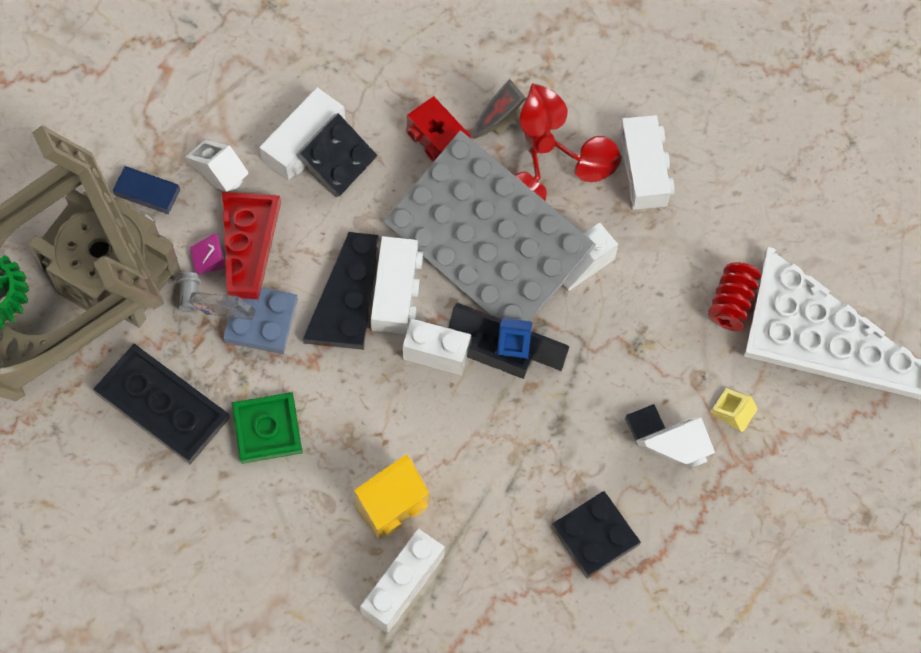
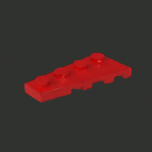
M222 192L229 298L259 300L280 211V195Z

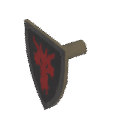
M511 79L500 88L483 111L473 132V139L484 136L492 130H495L500 135L513 120L519 124L521 112L519 107L526 100V97Z

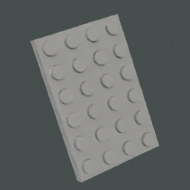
M461 130L384 220L403 239L418 240V251H422L423 256L491 316L499 319L508 318L532 321L596 246L591 239Z

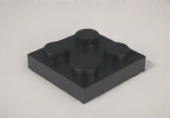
M339 113L334 114L296 154L335 197L341 196L378 156Z
M602 491L558 519L551 526L587 579L638 547L641 543L605 491Z

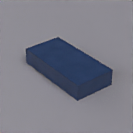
M124 166L113 189L114 196L168 215L180 192L179 184Z

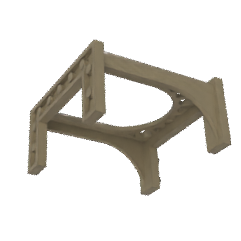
M40 126L32 133L43 157L57 164V166L0 204V248L17 228L82 184L119 262L106 256L94 262L105 289L113 293L63 327L47 334L26 335L13 330L4 322V330L0 329L4 335L2 340L0 338V397L17 401L25 396L23 386L139 309L146 306L155 310L164 304L92 152L44 126ZM16 339L18 351L14 358L10 360L6 352L7 347L12 340ZM32 343L34 345V348L31 350H28L27 344Z

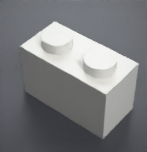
M411 319L403 343V360L462 376L470 347L471 334Z

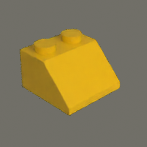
M407 454L354 490L356 509L377 538L384 534L387 536L394 534L402 527V521L410 516L415 518L421 515L428 508L427 504L430 502V493Z

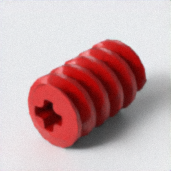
M732 262L727 264L723 269V275L719 282L720 285L716 288V295L712 299V306L708 310L709 318L718 326L729 331H742L744 326L740 321L747 319L745 311L751 309L749 301L755 297V293L752 290L758 289L759 283L756 280L762 278L761 272L756 267L746 263Z

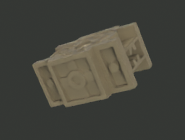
M74 189L65 197L68 205L42 239L35 235L28 245L40 269L50 276L57 293L87 311L113 293L105 289L94 262L103 256L117 262L119 261L85 191L80 193ZM116 196L114 198L160 292L169 278L175 280L181 272L178 258L173 248L174 245L169 239L159 234L152 216L144 211L136 212L130 208V205L125 200ZM144 306L125 320L140 328L146 320L144 312L148 307Z

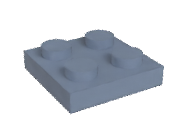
M262 288L259 300L234 298L229 315L232 317L228 319L223 337L224 343L284 354L298 301L297 295Z

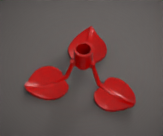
M532 83L528 96L521 108L519 124L525 132L526 141L532 146L529 149V153L532 155L535 175L533 178L529 172L522 171L515 176L546 201V187L538 182L541 174L537 153H549L554 147L571 158L578 160L574 172L579 179L585 182H599L612 175L619 167L622 159L617 145L608 137L595 136L582 145L580 155L560 144L550 130L558 129L564 125L568 114L567 106L563 99L551 89Z

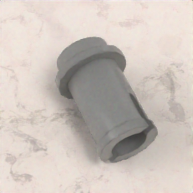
M182 272L180 273V278L176 280L177 285H179L178 310L182 312L197 311L198 308L191 303L197 304L198 286L201 284V280L198 278L197 273Z

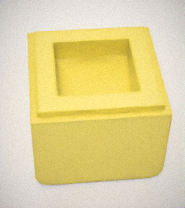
M726 388L710 412L734 429L743 432L755 415L757 406L752 396Z

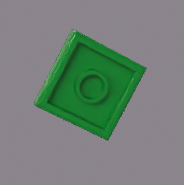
M293 392L231 402L241 464L303 454Z

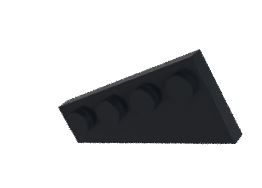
M348 232L305 332L303 344L364 350L379 241L378 235Z

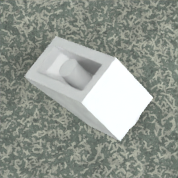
M205 139L184 157L210 184L226 192L238 188L243 182L242 179L249 174L230 145Z
M601 223L583 233L596 246L562 284L567 291H570L615 260L618 243Z
M691 417L636 440L639 447L675 463L689 464L690 468L707 462L706 456L715 453L701 417Z

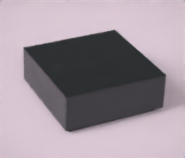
M655 404L625 416L635 441L666 428Z

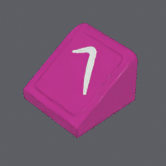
M217 234L211 235L189 247L195 272L198 275L226 268Z

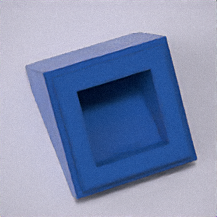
M503 318L499 329L497 355L528 358L533 322Z

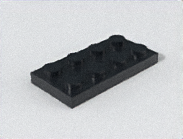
M135 343L93 388L96 395L189 465L230 419L228 412Z

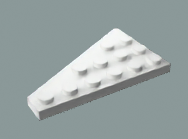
M767 248L744 357L921 400V359L915 358L904 346L900 348L884 335L885 332L867 318L859 316L856 310L848 304L845 306L830 295V290L811 276L805 275L801 268L794 263L792 265L775 253L776 250L774 248Z

